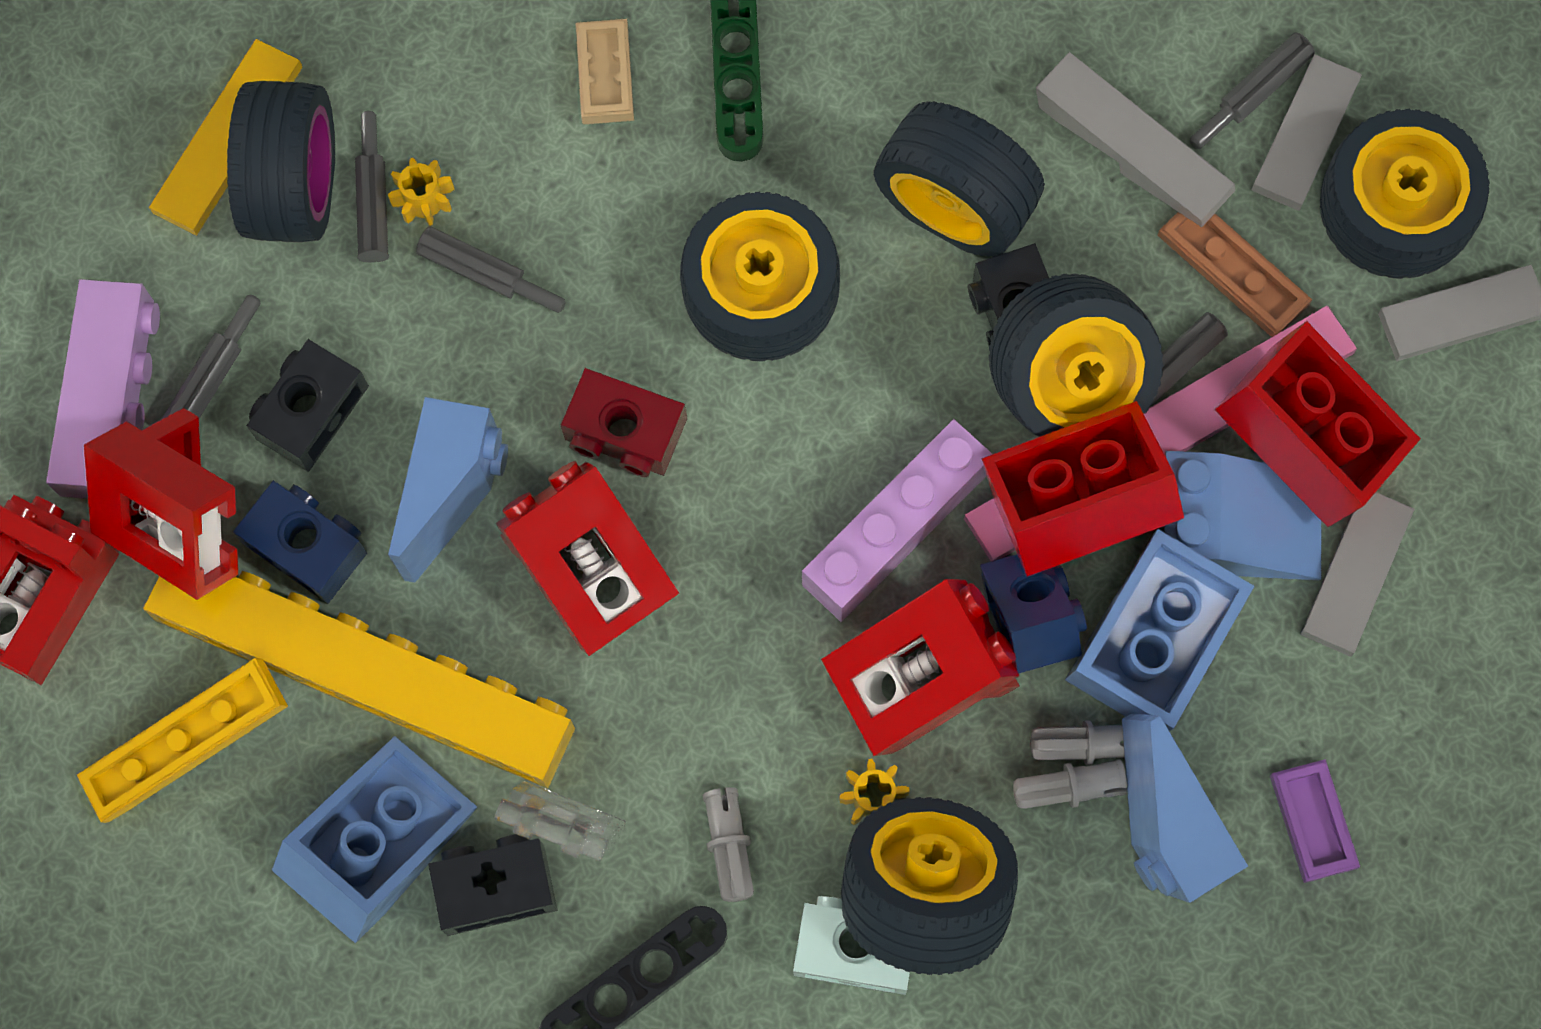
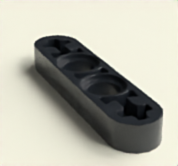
M695 906L685 911L551 1011L542 1020L539 1029H553L552 1026L560 1020L566 1026L572 1025L582 1017L574 1011V1007L583 1001L589 1016L602 1026L601 1029H619L715 957L724 948L728 936L727 926L722 915L715 909L707 906ZM698 918L703 924L713 920L717 924V927L712 931L715 942L708 947L701 941L690 946L685 951L694 959L686 966H683L677 950L666 942L665 939L676 933L679 943H682L693 933L690 926L692 920ZM653 951H662L668 954L673 961L671 975L660 983L649 982L641 974L643 958ZM607 985L619 986L627 995L625 1009L620 1015L615 1017L602 1016L595 1007L597 993ZM586 1024V1025H585L584 1027H582L581 1029H590V1028H589V1026Z

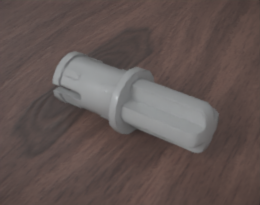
M1085 720L1082 726L1036 727L1031 732L1030 748L1032 757L1036 760L1083 759L1085 765H1091L1094 759L1125 758L1124 743H1120L1123 741L1122 725L1093 726L1091 720Z
M1120 759L1073 767L1071 763L1064 764L1063 771L1018 778L1013 781L1015 802L1019 808L1023 809L1069 802L1071 808H1076L1079 806V802L1102 797L1124 796L1127 794V779L1123 763Z
M726 787L724 789L725 795H721L720 788L703 794L712 840L707 843V850L714 853L721 898L723 901L739 902L751 898L754 893L746 849L751 844L750 836L744 835L738 802V789Z

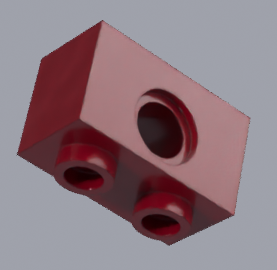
M585 368L560 426L565 440L570 442L569 448L584 457L599 459L602 453L619 459V466L636 476L649 477L650 472L664 476L686 424L687 413L684 403ZM620 419H629L637 424L632 433L622 437L611 434L609 429L614 422Z

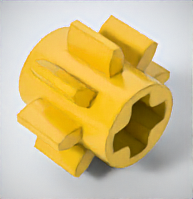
M410 158L409 166L404 168L401 173L396 171L391 173L394 184L399 189L388 193V197L392 207L403 206L401 213L404 221L408 224L416 216L425 218L428 225L431 226L434 221L433 216L440 209L444 212H451L452 210L449 200L443 194L451 193L455 188L451 176L440 177L441 169L437 160H433L429 165L417 163L414 158ZM425 186L426 194L417 196L416 188Z
M871 758L867 762V771L860 776L851 770L846 772V779L854 786V791L840 794V803L845 805L854 803L856 810L851 818L853 825H856L863 817L869 816L873 810L876 811L879 808L871 807L869 798L859 797V795L866 793L867 784L878 783V788L881 792H889V795L883 796L881 806H885L890 802L893 803L895 799L905 798L909 795V787L895 786L893 780L897 773L898 767L896 765L891 766L886 772L876 770L875 762Z

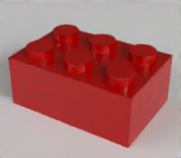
M1308 321L1274 344L1214 409L1327 527L1332 526L1362 508L1421 439Z
M1137 401L981 458L994 502L1027 577L1184 519L1175 474Z

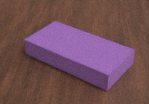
M1326 760L1272 773L1270 775L1271 782L1303 882L1307 883L1358 869L1360 864Z

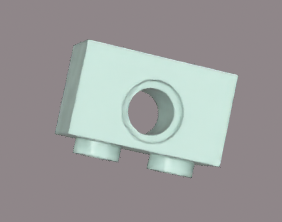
M818 896L817 905L804 903L793 969L794 976L906 995L910 972L887 965L870 954L855 959L843 953L839 942L843 934L848 931V926H846L845 919L843 918L842 900L840 898Z

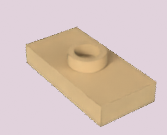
M627 19L576 23L582 123L596 124L634 121Z

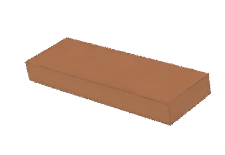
M1177 212L1158 232V236L1271 337L1282 332L1312 301L1305 292L1216 214L1203 227H1200Z

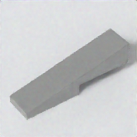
M1070 52L1035 87L1038 105L1041 110L1056 122L1119 162L1120 173L1200 227H1203L1235 192V184Z

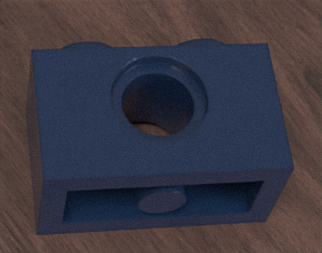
M273 480L233 533L244 546L326 604H329L367 554L358 540L362 533L338 514L332 520H329L315 509L318 507L319 502L299 486L293 484L288 491ZM305 529L317 531L316 538L310 546L304 549L293 548V540L299 532Z
M1018 554L980 565L986 602L998 631L1007 638L1016 655V660L1013 664L1019 674L1082 656L1079 632L1087 630L1086 620L1079 600L1077 598L1073 600L1068 599L1070 596L1069 586L1061 565L1028 577Z

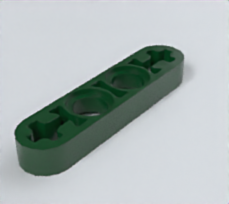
M710 0L717 143L719 150L725 157L732 161L743 162L758 155L763 145L756 0H738L739 16L729 17L728 0ZM739 32L748 37L750 44L742 52L730 53L721 46V41L729 33ZM743 79L752 86V92L745 99L732 100L724 94L723 88L731 80ZM744 113L745 132L748 135L754 136L746 137L745 145L736 146L734 138L726 136L734 135V114Z

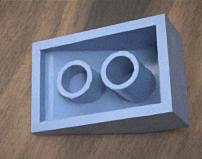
M427 397L424 399L388 553L404 581L415 583L489 493L494 475L502 476L505 471L508 445L501 443L502 430L497 428L490 408Z
M1165 452V456L1175 474L1184 519L1157 529L1237 576L1321 580V520L1266 463L1221 453Z
M1157 529L1082 649V656L1077 658L1065 681L1125 717L1131 713L1158 715L1162 718L1168 730H1173L1253 590L1254 585Z
M1131 713L1122 719L1131 844L1140 858L1134 862V866L1149 890L1154 891L1158 888L1165 896H1171L1190 903L1242 871L1248 865L1162 718L1158 715Z
M394 736L282 841L272 871L356 943L386 914L473 814L477 806Z

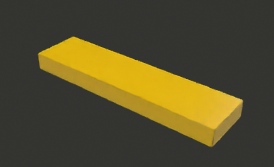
M255 39L149 206L153 214L196 236L198 235L228 187L227 149L230 120L235 98L240 87L246 82L255 81L294 82L303 68L300 60Z
M254 658L77 774V777L100 822L108 823L287 708L288 705L264 660Z

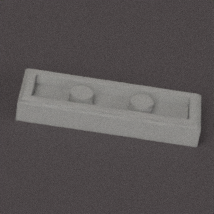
M1314 54L1251 191L1300 211L1362 74Z
M1531 264L1381 308L1378 315L1397 362L1541 320V287Z
M1375 492L1362 508L1351 514L1300 635L1350 657L1355 653L1413 515L1414 508Z

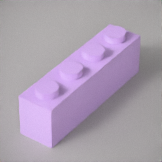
M79 279L46 483L60 497L88 499L84 456L85 443L126 421L143 430L144 407L142 403L138 402L141 384L147 385L152 375L151 354L146 353L149 334L155 335L157 333L160 322L159 306L157 303H154L153 298L143 284Z
M953 419L802 570V586L842 622L987 476L981 458L990 456L992 453Z

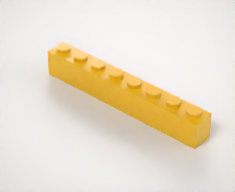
M241 571L238 578H232L198 600L159 576L143 607V610L157 622L248 661L254 658L263 659L269 670L547 789L575 731L571 719L565 717L568 710L551 700L537 697L535 704L515 696L518 689L504 680L488 675L484 683L465 675L468 667L452 658L438 654L436 660L432 661L416 654L418 646L405 638L391 633L388 634L386 640L367 633L369 625L363 621L339 612L336 619L319 613L317 611L320 605L317 602L296 592H290L286 599L270 592L271 584L246 571Z

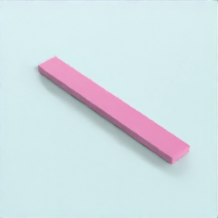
M1323 307L1150 407L1147 413H1144V416L1163 453L1165 454L1166 451L1186 452L1229 427L1214 409L1274 344L1304 322L1308 321L1343 359L1353 355L1357 348L1329 307ZM994 498L965 514V522L990 561L1002 559L1016 551L994 502Z

